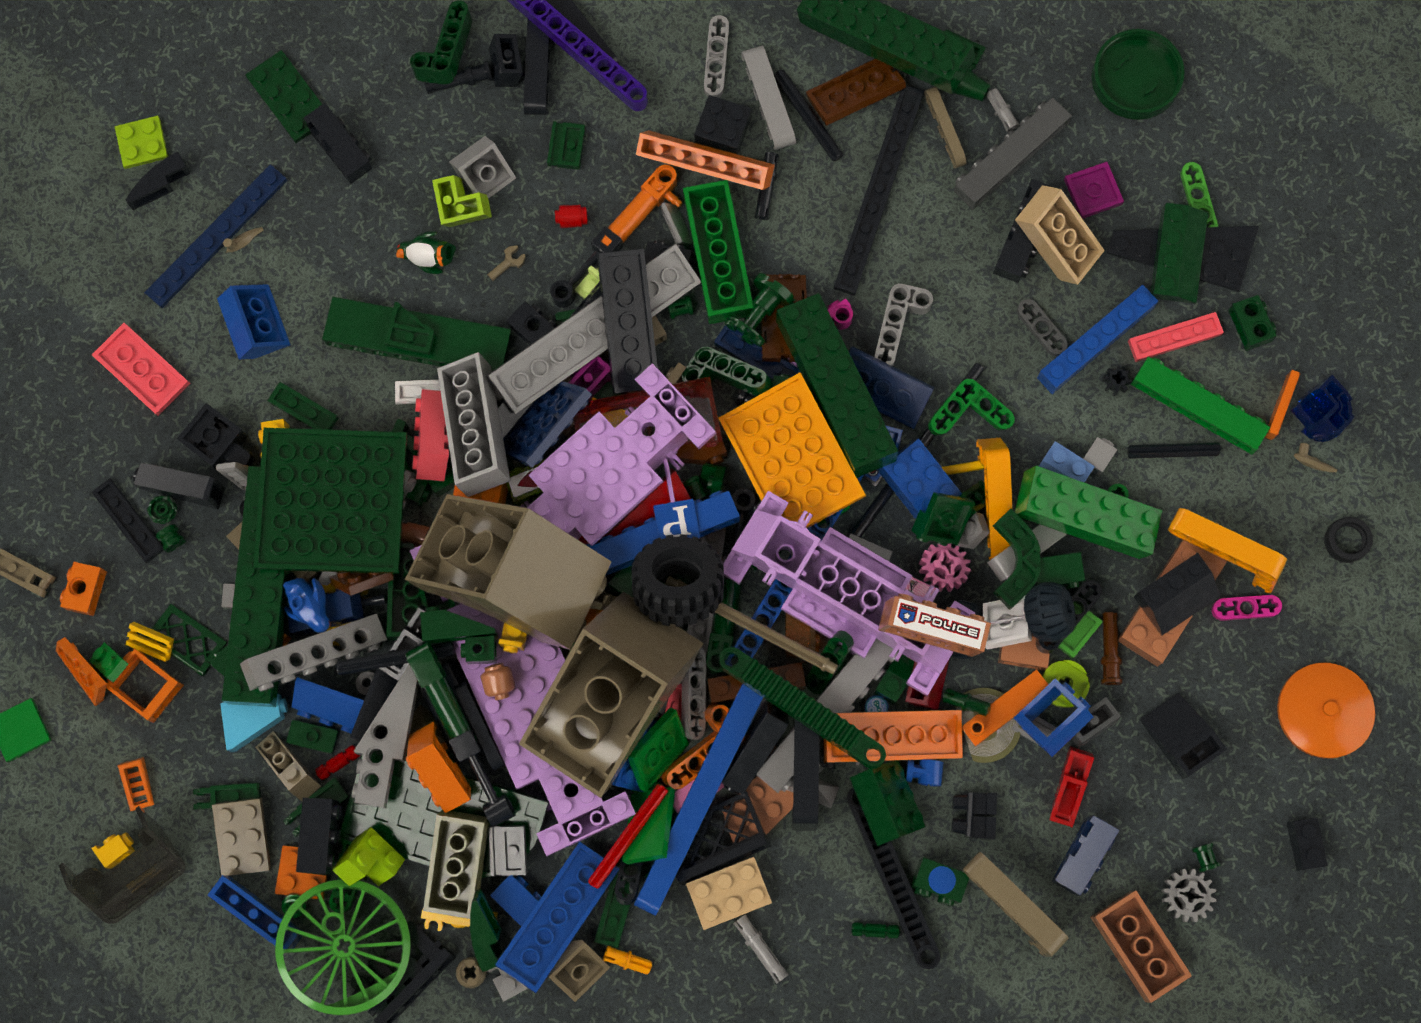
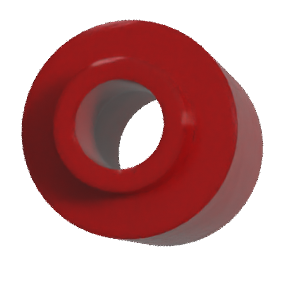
M581 204L559 205V210H555L556 224H560V228L588 225L587 207H581Z

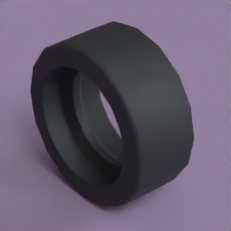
M1344 517L1328 527L1324 536V544L1327 552L1334 559L1340 562L1352 563L1369 553L1373 545V534L1370 527L1364 521L1356 517ZM1345 526L1352 527L1360 533L1362 545L1358 551L1345 553L1340 550L1335 542V534L1340 528Z

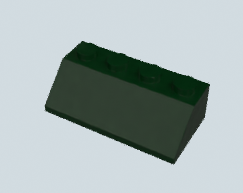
M1165 203L1162 207L1150 292L1156 299L1196 304L1208 219L1207 212L1189 205Z

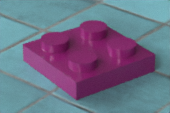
M1108 162L1078 171L1064 178L1076 210L1082 219L1121 206L1124 203Z

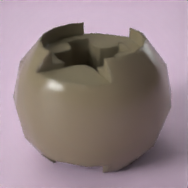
M476 957L464 958L456 968L457 981L465 988L473 989L479 987L486 978L487 971L482 972ZM467 967L476 968L474 973L477 976L475 978L466 977L468 974V972L466 971Z

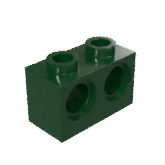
M1259 295L1234 303L1229 308V314L1246 351L1271 343L1275 339L1277 333L1275 324L1269 320L1267 306L1264 301L1260 300ZM1245 309L1252 310L1254 316L1247 315ZM1254 329L1260 330L1263 333V337L1257 336L1254 333Z

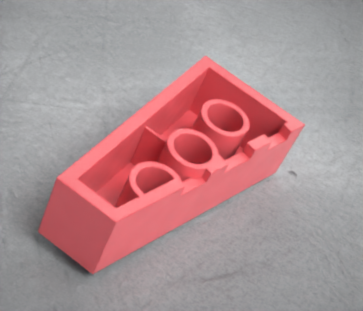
M422 389L421 398H416L415 412H419V417H415L414 431H418V436H414L413 450H417V456L413 455L412 469L416 470V479L444 481L449 457V443L441 391Z

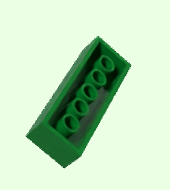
M728 180L683 188L684 202L709 324L725 322L728 316L737 319L746 318L754 306L752 304L753 301Z
M1034 466L1024 471L1015 513L1020 518L1141 559L1153 555L1162 510L1048 469Z

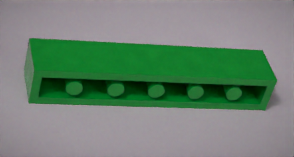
M1147 357L1131 383L1133 387L1251 455L1257 451L1270 429V426L1266 425L1263 419L1257 416L1252 417L1245 413V409L1241 406L1226 402L1225 398L1220 394H1212L1201 383L1186 379L1183 373L1167 368L1157 358Z

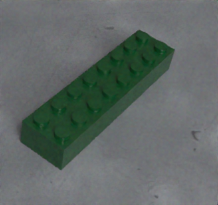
M802 0L796 9L799 21L803 25L950 94H953L975 60L973 44L877 0Z
M815 294L776 311V323L856 477L858 478L896 462L898 450L820 294Z

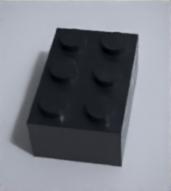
M303 798L296 872L334 874L332 869L339 861V855L335 854L336 845H339L341 841V830H338V820H342L343 806H340V801Z

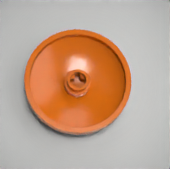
M1315 663L1303 667L1288 678L1279 694L1277 712L1283 732L1294 746L1311 756L1330 759L1348 755L1365 743L1373 729L1375 705L1370 690L1357 674L1341 665Z

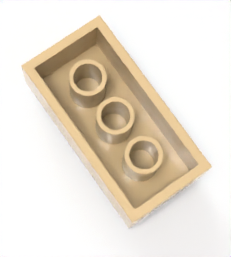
M1042 185L1015 219L1061 281L1078 285L1105 251L1062 189Z

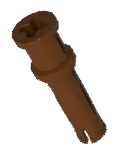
M1105 612L1102 613L1104 657L1100 660V664L1103 665L1101 684L1121 685L1120 665L1122 660L1121 657H1118V613Z

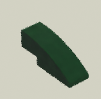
M479 889L476 891L471 904L470 933L476 959L482 972L495 968V964L503 954L498 943L502 929L484 894Z

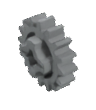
M1185 869L1180 870V876L1176 872L1172 873L1173 881L1165 880L1169 887L1161 891L1167 894V897L1162 899V902L1169 903L1166 911L1174 910L1173 918L1175 919L1182 915V922H1188L1189 917H1191L1192 922H1198V915L1205 919L1207 917L1205 911H1213L1209 904L1217 900L1211 897V894L1216 892V889L1209 888L1212 881H1204L1205 874L1203 872L1196 876L1195 869H1190L1189 874H1187ZM1186 879L1183 887L1175 888L1180 881ZM1198 884H1200L1204 893H1201V891L1197 887ZM1190 891L1191 894L1199 898L1189 899L1188 901V897L1180 893ZM1174 898H1177L1181 903V909L1175 903ZM1197 903H1203L1198 910L1192 912Z

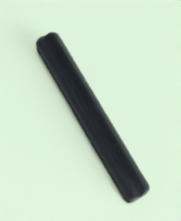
M1219 443L1130 445L1127 449V454L1130 459L1218 456L1221 449Z

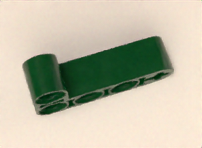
M455 1L450 4L435 52H417L411 56L410 64L418 81L449 84L454 80L472 25L471 14L467 3L464 1Z
M707 346L701 347L696 351L682 373L683 381L695 394L704 393L714 379L756 397L775 386L762 369Z

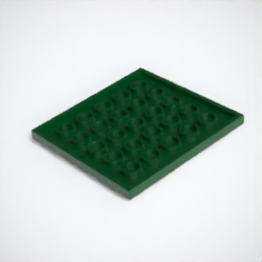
M264 427L253 568L263 570L399 574L407 432Z

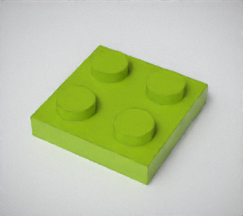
M159 116L115 126L122 164L125 169L164 160L168 157Z

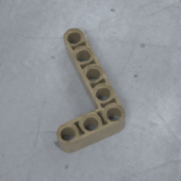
M978 852L962 869L1031 938L1028 942L1040 950L1039 953L1044 957H1052L1069 939L1036 904L981 852Z

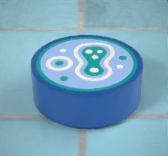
M872 696L866 701L864 711L888 712V703L881 696Z

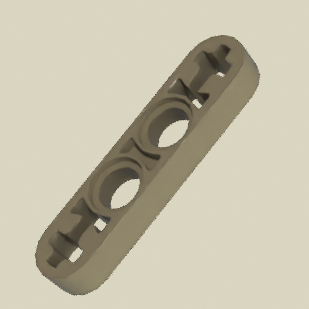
M937 87L925 90L926 102L933 119L936 118L939 126L937 128L941 138L945 139L947 144L945 148L953 167L956 169L966 165L963 148Z

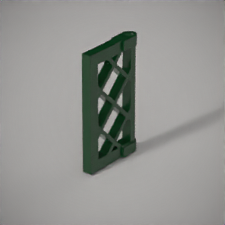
M170 604L151 629L157 632L167 629V636L171 637L170 628L183 626L185 639L174 641L173 644L185 642L187 655L183 656L173 648L171 655L203 677L211 666L210 663L213 661V655L220 648H224L227 642ZM172 614H175L182 619L183 623L169 625V618ZM186 625H191L201 632V636L188 638ZM205 638H210L217 643L213 650H206ZM202 639L204 652L190 654L188 641ZM157 641V643H160V644H162V645H164V646H167L166 644ZM204 655L205 661L201 667L191 661V657Z

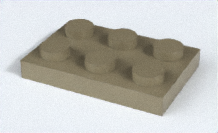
M262 797L213 804L212 810L221 876L269 871L271 864Z

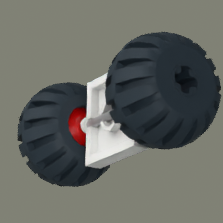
M1044 582L1034 586L1010 610L1000 600L983 603V611L973 602L966 600L956 601L975 612L976 615L983 616L985 618L984 621L991 623L985 647L987 650L1032 641V634L1035 638L1045 642H1057L1070 635L1075 628L1076 615L1071 595L1064 586L1054 582ZM953 652L951 655L959 659L973 658L957 652Z

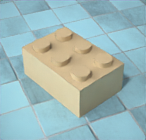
M754 857L686 883L703 930L772 904Z

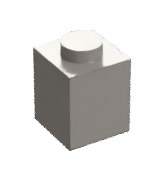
M1097 437L1083 459L1095 466L1092 473L1099 477L1117 449L1113 447L1114 444L1109 440Z

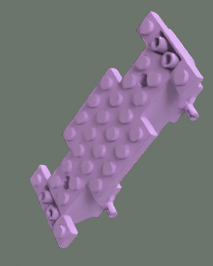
M653 363L635 378L636 382L650 397L636 410L632 406L628 409L632 413L626 410L625 414L628 417L614 428L599 411L528 475L544 493L532 504L529 501H525L524 504L527 508L577 540L583 536L591 546L663 482L654 470L663 463L664 459L670 461L676 470H680V466H684L685 463L680 460L676 453L688 440L687 437L700 449L717 434ZM647 427H655V433L653 435H644V431Z
M768 491L723 564L724 576L740 585L751 565L766 573L762 581L766 583L768 580L767 585L771 586L773 580L777 579L792 588L781 610L830 639L840 630L849 633L854 641L850 651L863 659L875 639H878L893 648L889 655L890 658L893 659L898 651L894 659L895 661H899L903 654L917 662L906 684L927 696L953 651L879 631L878 628L884 604L887 600L898 596V594H906L913 597L912 601L922 603L923 600L933 602L940 590L936 588L933 594L930 595L935 587L930 585L924 597L916 596L910 591L905 590L912 578L911 574L831 527L821 541L820 538L811 534L806 528L813 517L811 513L805 519L808 512L804 510L798 522L789 521L782 516L789 502ZM781 550H788L792 557L789 560H783L779 557V552ZM956 601L951 605V608L960 610L961 615L970 616V614H975V612Z

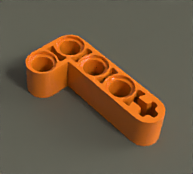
M711 704L706 708L705 719L713 729V732L674 761L662 774V781L666 786L676 790L682 789L696 778L708 754V747L714 742L729 711L726 706ZM719 708L722 711V717L719 721H715L713 713ZM693 757L698 759V766L695 769L689 767V761ZM673 773L679 774L676 777L678 780L677 782L671 781L673 779Z

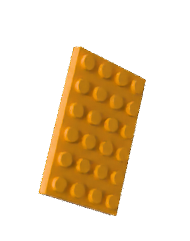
M801 373L792 376L719 417L761 501L766 493L770 491L789 502L782 514L789 521L798 522L805 510L808 512L805 519L809 513L813 515L806 528H809L866 497L859 480L848 463Z

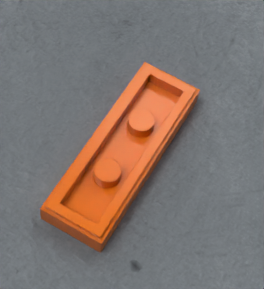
M1291 370L1286 375L1268 424L1270 429L1265 438L1272 440L1278 435L1300 372Z

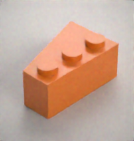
M432 722L409 734L406 761L412 770L415 769L419 774L418 777L421 785L424 788L428 787L432 793L431 797L437 807L440 806L447 813L471 800V788L457 762L453 763L445 750L448 749L446 742L440 743L435 734L437 726L435 722Z

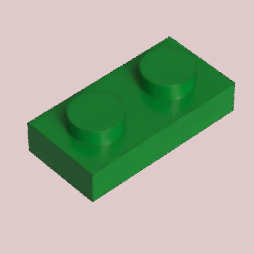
M105 642L94 651L92 658L89 660L113 683L129 664Z

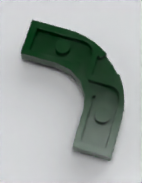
M1009 509L992 525L1010 544L1015 554L1014 570L993 592L1009 610L1033 588L1041 571V549L1038 540L1029 526L1012 509Z

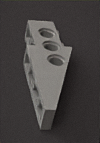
M410 665L406 668L354 750V753L357 755H363V759L358 760L356 773L360 774L358 784L354 783L352 798H355L354 803L386 809L395 761L405 762L419 682ZM379 727H387L388 733L383 739L376 738L375 733ZM379 750L382 751L383 759L379 763H373L371 760L372 753ZM370 775H377L379 778V782L375 787L367 786L366 781Z

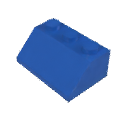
M269 285L230 286L217 298L239 360L255 359L290 346Z
M297 677L294 686L292 708L298 710L297 715L310 719L313 715L320 718L319 723L330 727L334 723L341 725L342 731L351 734L364 700Z

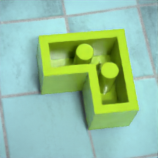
M451 175L432 180L441 225L453 227L492 217L488 196L480 192L465 196L462 178Z
M370 827L354 838L332 871L348 886L353 885L366 875L377 886H380L395 876L405 859Z

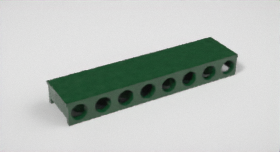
M332 297L322 337L327 346L439 367L479 352L491 365L493 372L505 363L512 334L511 329L407 310L435 331L431 354L427 355L392 348L384 344L393 310L392 307Z

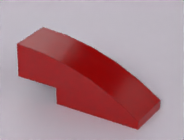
M1070 746L1049 820L1073 827L1094 761L1093 753Z

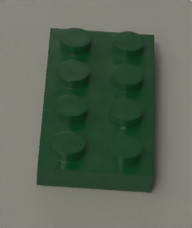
M281 50L245 74V76L294 142L298 143L311 134L303 118L321 106L322 103Z

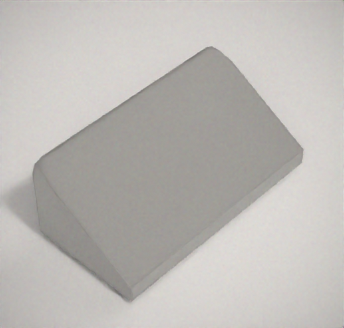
M662 203V214L676 245L685 247L693 245L692 238L678 207L670 203Z

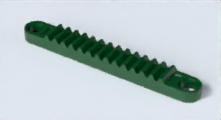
M728 647L721 652L719 664L721 669L864 766L876 769L884 763L886 758L884 747L867 736L862 730H858L853 724L848 723L846 719H842L837 713H833L829 708L824 707L822 703L817 702L813 697H809L805 692L800 691L798 687L791 685L789 681H785L780 675H776L774 671L767 669L765 665L760 664L756 659H752L735 647ZM729 654L736 655L738 663L734 666H728L724 661L725 657ZM871 749H875L880 753V759L876 762H871L866 757V753Z

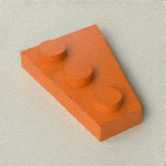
M65 637L57 641L56 653L95 706L104 700L107 683L83 658L74 643H70Z

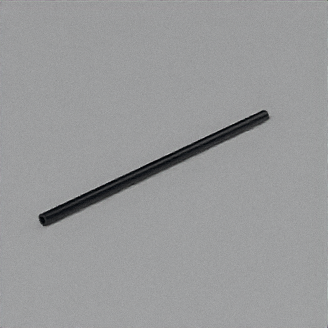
M975 363L963 380L973 379L977 381L985 370L984 367ZM971 385L963 386L965 391L958 397L963 399L971 389ZM950 401L948 404L949 411L953 413L959 404L956 401ZM945 415L941 420H935L937 423L936 428H942L943 422L949 417ZM928 427L920 437V441L927 448L936 435L931 433ZM887 483L852 529L851 534L861 538L893 495L894 491Z

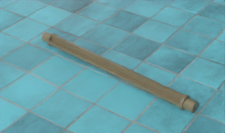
M671 576L665 582V585L672 587L688 585L682 582L681 579L677 580ZM722 602L715 611V613L815 665L823 672L827 671L834 675L838 668V665L830 661V658H825Z

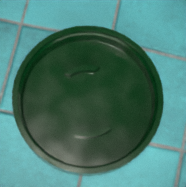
M1131 29L1120 32L1108 39L1097 54L1092 68L1093 89L1099 101L1109 111L1120 117L1134 120L1155 117L1172 105L1184 81L1182 57L1177 48L1167 38L1156 32L1145 29Z

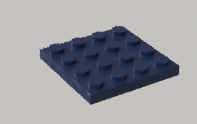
M561 381L540 396L503 438L506 457L531 468L534 465H538L544 458L543 454L547 449L556 444L560 433L573 423V417L578 411L587 406L588 399L592 394L586 388Z

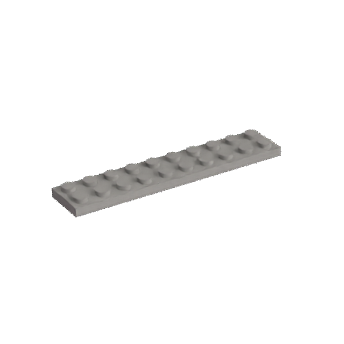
M676 244L646 264L652 317L701 283ZM602 295L487 375L514 414L521 411L608 349Z

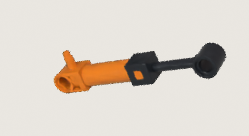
M665 164L659 166L641 186V191L612 224L608 228L605 226L591 241L592 250L595 252L568 282L559 280L553 283L550 293L553 303L557 307L566 308L573 303L575 297L574 288L587 275L588 268L590 266L594 267L598 262V253L620 251L625 240L656 206L659 207L665 200H668L677 207L682 205V201L672 193L677 186V174L672 166ZM665 176L671 178L669 182H662L660 179ZM560 291L568 292V295L564 298L557 297Z

